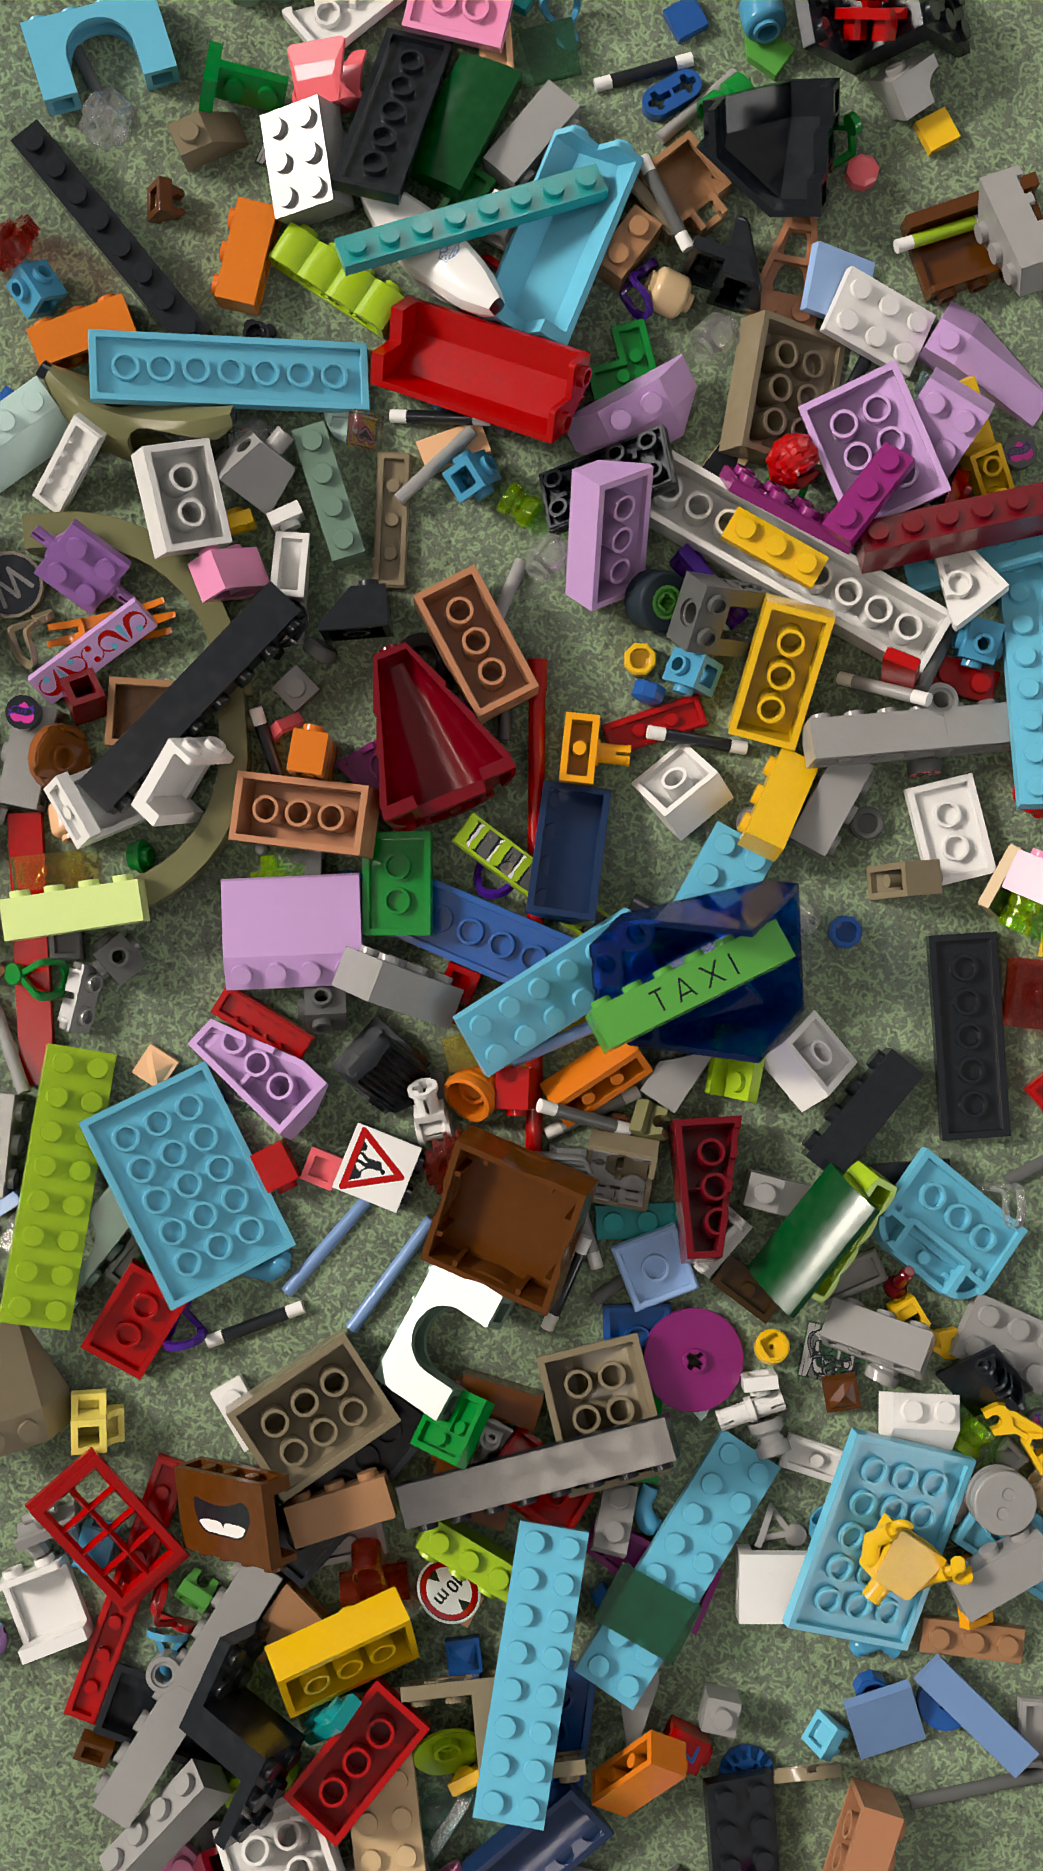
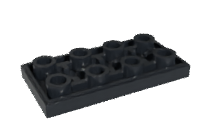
M664 424L540 473L539 480L548 532L555 537L569 531L572 469L597 460L651 464L654 466L651 498L679 488L668 430Z

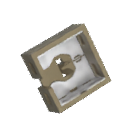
M591 1129L587 1160L595 1178L599 1180L592 1202L647 1212L652 1180L654 1179L658 1159L659 1141Z

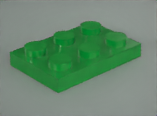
M376 832L373 859L362 858V936H433V832Z

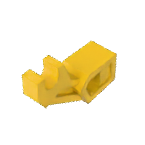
M906 1292L902 1298L893 1299L885 1304L888 1311L897 1316V1320L904 1322L915 1315V1319L929 1327L931 1325L915 1296L909 1292ZM954 1326L934 1330L930 1328V1331L934 1332L936 1340L933 1351L943 1359H957L950 1355L948 1351L951 1346V1340L955 1337L958 1329Z
M993 1402L981 1408L980 1410L986 1419L993 1415L999 1416L998 1423L989 1426L994 1436L1008 1434L1020 1436V1441L1033 1465L1042 1475L1043 1446L1034 1450L1031 1442L1033 1439H1043V1426L1020 1412L1009 1411L1003 1402Z

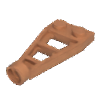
M787 217L760 273L762 289L759 311L766 309L812 328L816 326L817 317L800 311L803 293L795 295L775 291L773 282L778 271L782 267L787 266L801 270L803 286H805L812 244L818 241L817 217ZM791 233L806 236L807 250L805 258L784 254V248ZM756 311V312H748V316H749V315H752V314H754V313H757V312H759V311Z

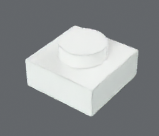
M297 500L266 513L274 532H293L301 527L300 522L306 520Z
M773 1368L744 1371L740 1374L741 1387L745 1393L750 1392L751 1396H766L771 1394L770 1390L779 1389L778 1375Z

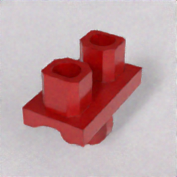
M856 0L861 1L862 6L835 7L834 19H843V40H866L868 20H873L872 41H895L898 20L907 19L908 7H881L882 2H888L889 0Z

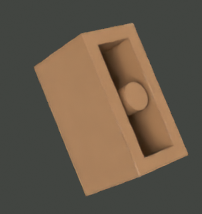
M635 204L614 231L596 276L620 293L621 289L629 281L630 274L638 269L659 241L663 224Z

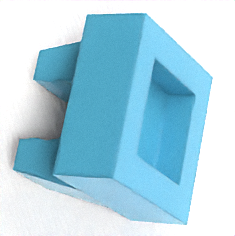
M817 1708L801 1739L821 1760L830 1762L833 1756L839 1754L840 1750L838 1747L843 1738H848L850 1731L828 1712Z

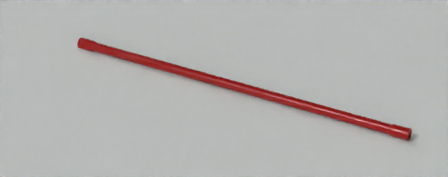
M542 658L527 659V664L539 684L538 695L530 698L528 704L527 853L531 857H533L542 787L545 780L547 659ZM527 914L528 919L544 925V918ZM542 1055L526 1062V1066L539 1067V1084L543 1082ZM540 1085L538 1100L543 1099V1091ZM536 1109L528 1110L527 1116H525V1148L531 1151H542V1113L537 1112Z

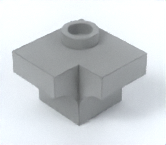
M917 52L906 61L894 62L868 80V83L873 93L883 101L893 120L908 121L935 102L930 90V79L939 65L934 53Z

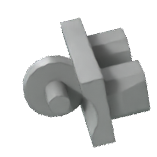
M75 1500L59 1507L55 1504L48 1512L63 1527L78 1514L79 1509ZM30 1512L22 1515V1522L17 1524L18 1538L14 1540L15 1548L18 1552L26 1549L33 1559L46 1555L51 1548L49 1539L53 1537ZM79 1524L68 1532L76 1542H78L81 1530Z

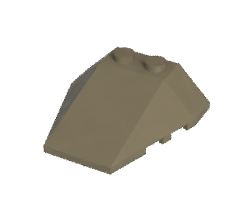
M0 1323V1457L49 1441L71 1421L69 1386L31 1328L25 1325Z

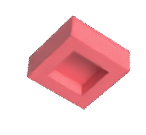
M312 1146L300 1179L332 1191L333 1183L344 1157L317 1146Z

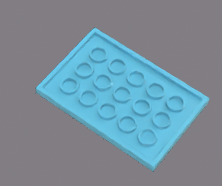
M205 1061L78 1123L171 1311L296 1245L271 1193H267L250 1158L252 1154Z
M851 1428L782 1619L786 1627L907 1651L931 1586L917 1592L911 1600H904L892 1591L887 1594L880 1606L868 1600L862 1594V1591L872 1578L859 1564L864 1534L875 1529L882 1515L886 1513L895 1520L904 1519L912 1522L914 1525L912 1531L930 1542L943 1554L976 1460L968 1454Z

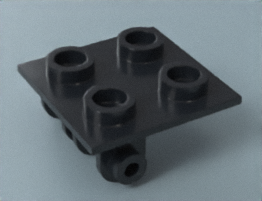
M995 1344L935 1372V1375L953 1395H960V1402L973 1417L982 1414L980 1409L993 1402H1003L1009 1411L1021 1412L1026 1406L1024 1394L1033 1390L1029 1382Z

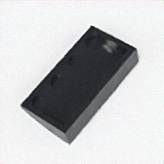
M118 1662L92 1733L121 1743L126 1740L131 1744L138 1733L132 1729L144 1709L151 1712L157 1700L152 1698L155 1691L147 1684L146 1671ZM187 1734L171 1758L172 1761L186 1765L192 1758L221 1765L224 1774L226 1772V1768Z

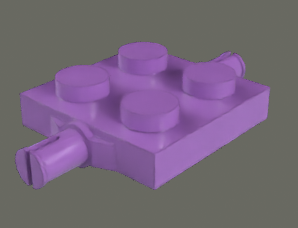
M74 519L69 527L56 537L39 524L31 533L30 537L47 548L45 557L36 568L34 574L90 615H92L102 601L110 596L123 605L133 597L136 598V596L119 585L122 576L129 569L132 561L78 520Z

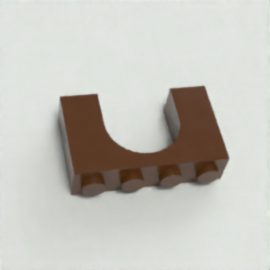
M465 1367L463 1376L456 1375L454 1382L468 1390V1392L495 1404L489 1418L534 1431L544 1399L542 1390ZM434 1455L431 1456L430 1461L436 1462L433 1473L456 1468V1466ZM504 1504L505 1510L491 1515H484L483 1510L471 1513L472 1518L468 1521L504 1531L511 1506Z

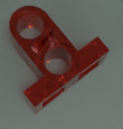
M363 1537L351 1544L352 1570L339 1572L340 1604L342 1608L355 1605L394 1586L402 1601L411 1599L407 1561L388 1564L382 1544L376 1538Z

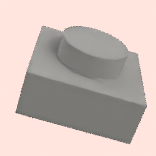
M297 665L272 687L295 713L300 711L321 691Z

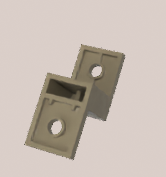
M496 1670L456 1676L443 1675L405 1680L400 1687L401 1703L410 1702L411 1708L430 1706L431 1701L438 1698H445V1704L461 1703L466 1701L468 1695H472L478 1771L480 1773ZM585 1748L557 1751L555 1753L552 1778H559V1783L580 1781V1775H587Z

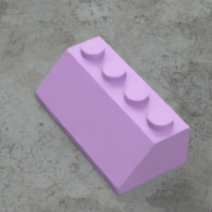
M597 460L572 469L565 594L590 611H595L624 599L626 588L631 579L639 572L645 570L654 466L651 464Z

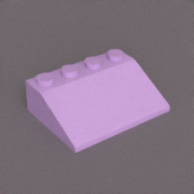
M896 360L798 407L808 434L812 438V443L818 449L820 462L838 502L884 442L915 458V466L875 518L915 510L951 491V487Z
M360 873L221 879L222 944L226 990L332 986L346 946L360 950L361 945H365V939L362 936Z

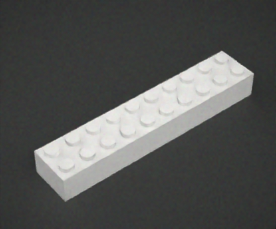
M672 450L679 488L651 498L649 528L682 547L688 543L693 550L698 551L703 556L704 560L743 582L760 585L768 589L770 594L833 610L836 619L831 633L881 662L887 647H892L918 657L921 660L919 675L923 672L951 623L946 607L881 570L861 574L857 557L852 553L848 555L729 492L720 477ZM738 506L829 557L811 590L720 539Z

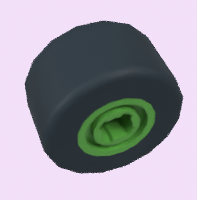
M647 569L633 577L626 588L624 598L625 611L631 623L640 629L667 633L684 578L676 572Z

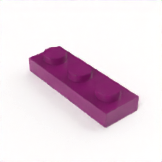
M884 442L821 524L822 530L852 548L915 466V458Z

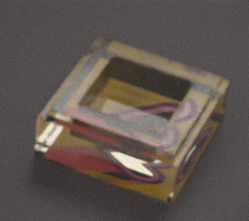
M357 409L349 411L346 445L374 452L381 451L384 416Z

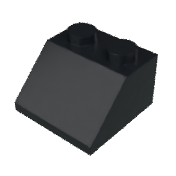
M364 579L358 581V585L350 586L318 623L319 632L325 642L393 637L390 595L386 584H379L378 579Z

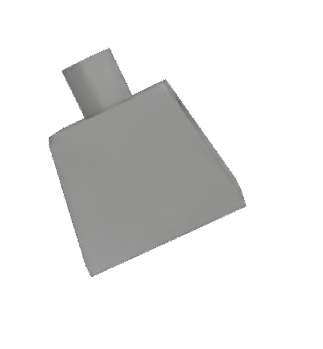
M277 426L266 441L254 431H247L215 461L219 480L264 514L271 512L295 472L293 464L283 455L294 441V438L280 426Z

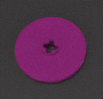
M683 1308L663 1317L650 1331L643 1349V1358L652 1392L666 1405L684 1412L706 1411L721 1404L736 1388L743 1370V1349L736 1331L723 1317L703 1308ZM699 1352L697 1356L698 1361H700L699 1365L695 1367L691 1364L687 1368L689 1360L686 1356L689 1353L695 1355Z

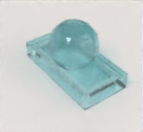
M470 1789L459 1795L453 1806L449 1799L441 1794H432L422 1801L420 1806L421 1822L426 1828L436 1831L425 1848V1856L429 1860H435L475 1799V1790Z

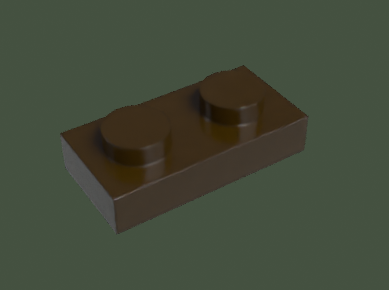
M730 1253L712 1276L710 1282L766 1324L779 1306L755 1280L747 1269L748 1266Z

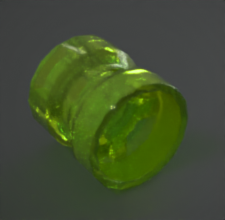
M514 481L503 494L496 511L504 516L510 515L515 519L518 526L526 529L538 513L543 500L536 495H528L524 492L523 486Z
M1010 892L1006 900L1009 907L1005 912L1000 913L996 923L1028 937L1032 929V917L1039 915L1043 905Z
M969 1413L963 1420V1426L954 1446L963 1455L973 1457L976 1460L980 1456L979 1448L984 1445H990L996 1436Z

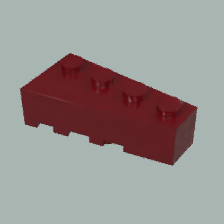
M742 1115L674 1119L668 1126L681 1264L715 1262L723 1257L729 1214L728 1206L730 1193H732V1177L737 1157V1142Z

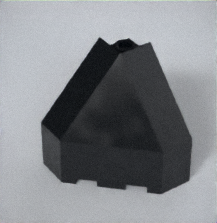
M840 78L788 79L703 100L704 138L696 148L769 217H821L828 206L830 192L827 189L828 173L833 171L835 157L834 129L839 127Z

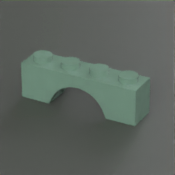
M324 420L291 430L335 568L340 569L368 560Z
M110 1187L105 1190L90 1210L89 1217L94 1226L95 1242L90 1255L81 1263L74 1310L82 1301L78 1297L85 1286L91 1289L103 1275V1272L99 1270L107 1259L110 1262L114 1261L125 1247L120 1242L128 1232L133 1235Z

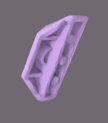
M680 354L576 411L571 427L567 432L575 451L587 455L660 424H664L667 428L670 443L682 437L697 388L684 356Z

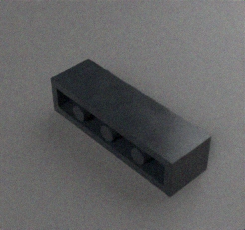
M885 1047L883 1051L877 1049L866 1062V1065L869 1067L861 1078L857 1075L849 1082L844 1090L847 1096L840 1104L837 1102L833 1103L823 1116L826 1122L818 1131L816 1129L811 1130L803 1140L802 1145L805 1148L801 1154L824 1171L831 1162L847 1171L924 1075L892 1048Z

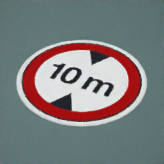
M438 1561L436 1563L429 1562L422 1569L417 1581L418 1598L422 1607L432 1618L446 1624H459L470 1619L479 1607L481 1592L477 1588L478 1585L468 1579L461 1581L449 1573L448 1567Z

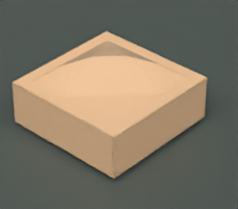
M151 1043L132 1073L154 1086L171 1078L180 1061Z

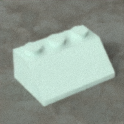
M38 376L33 377L0 401V493L52 457L70 424Z

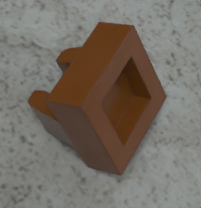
M158 176L147 188V222L161 224L163 221L178 220L185 214V209L177 208L172 203V199L181 200L185 193L183 189L172 184L171 178Z

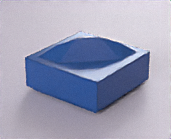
M479 1634L445 1638L449 1676L483 1672Z

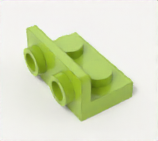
M717 1026L711 1051L712 1058L709 1062L705 1084V1093L757 1103L769 1035Z

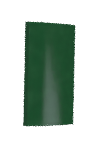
M461 53L436 99L409 177L457 202H461L483 161L484 155L487 153L521 89L522 72L485 57Z
M830 1162L748 1265L747 1269L772 1300L788 1316L794 1318L879 1214L880 1210L849 1172Z

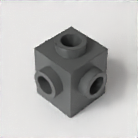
M108 931L93 944L96 950L91 955L95 958V961L91 965L104 980L110 976L119 986L123 985L147 965L138 953L142 947L129 933L126 936H123L121 932L112 935ZM116 950L121 952V959L118 962L112 960V954Z
M334 986L304 987V999H297L298 1019H305L306 1032L327 1034L331 1031L347 1030L346 992Z

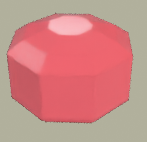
M860 153L849 160L844 179L850 189L864 192L874 186L880 168L874 157Z

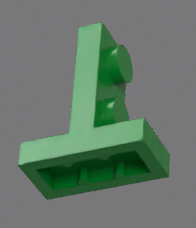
M209 41L199 111L212 114L215 98L269 112L284 107L289 76L222 60L223 44Z

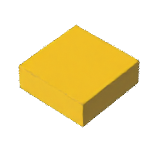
M945 106L916 121L913 125V129L928 157L957 142L961 137Z

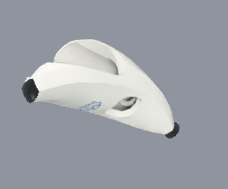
M403 192L399 205L360 197L372 227L432 211L428 206L406 192ZM467 241L397 261L421 287L449 305L459 307L481 317L495 316L505 305L503 293L495 276Z

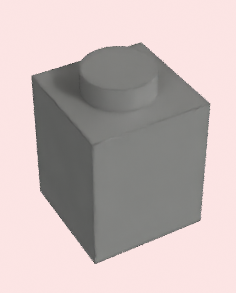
M704 1682L697 1714L702 1732L735 1739L742 1708L738 1689Z

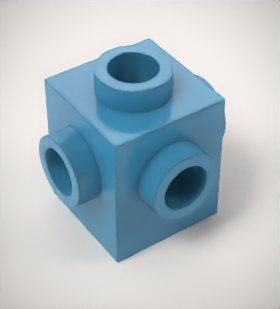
M46 259L37 261L24 260L18 263L5 285L27 319L53 315L68 294Z
M470 449L462 452L452 460L454 465L442 473L459 503L472 498H476L477 502L485 499L495 491L492 486L502 479L498 473L496 461L484 449L471 453Z
M975 617L960 630L954 632L951 642V648H954L952 657L962 659L961 666L981 670L982 665H994L995 660L1000 659L1004 650V641L1001 639L1006 625Z
M674 647L670 659L667 661L662 679L674 685L672 691L691 698L692 694L696 693L712 698L724 665L710 658L708 654L686 652L682 648Z

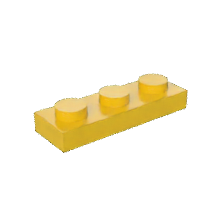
M740 506L737 507L720 537L722 541L808 590H811L829 559L828 556Z

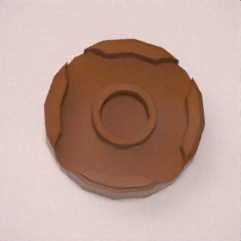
M54 723L46 725L36 733L28 753L30 773L36 783L45 788L59 774L68 771L69 775H73L91 767V748L87 747L85 741L87 738L81 730L73 725Z

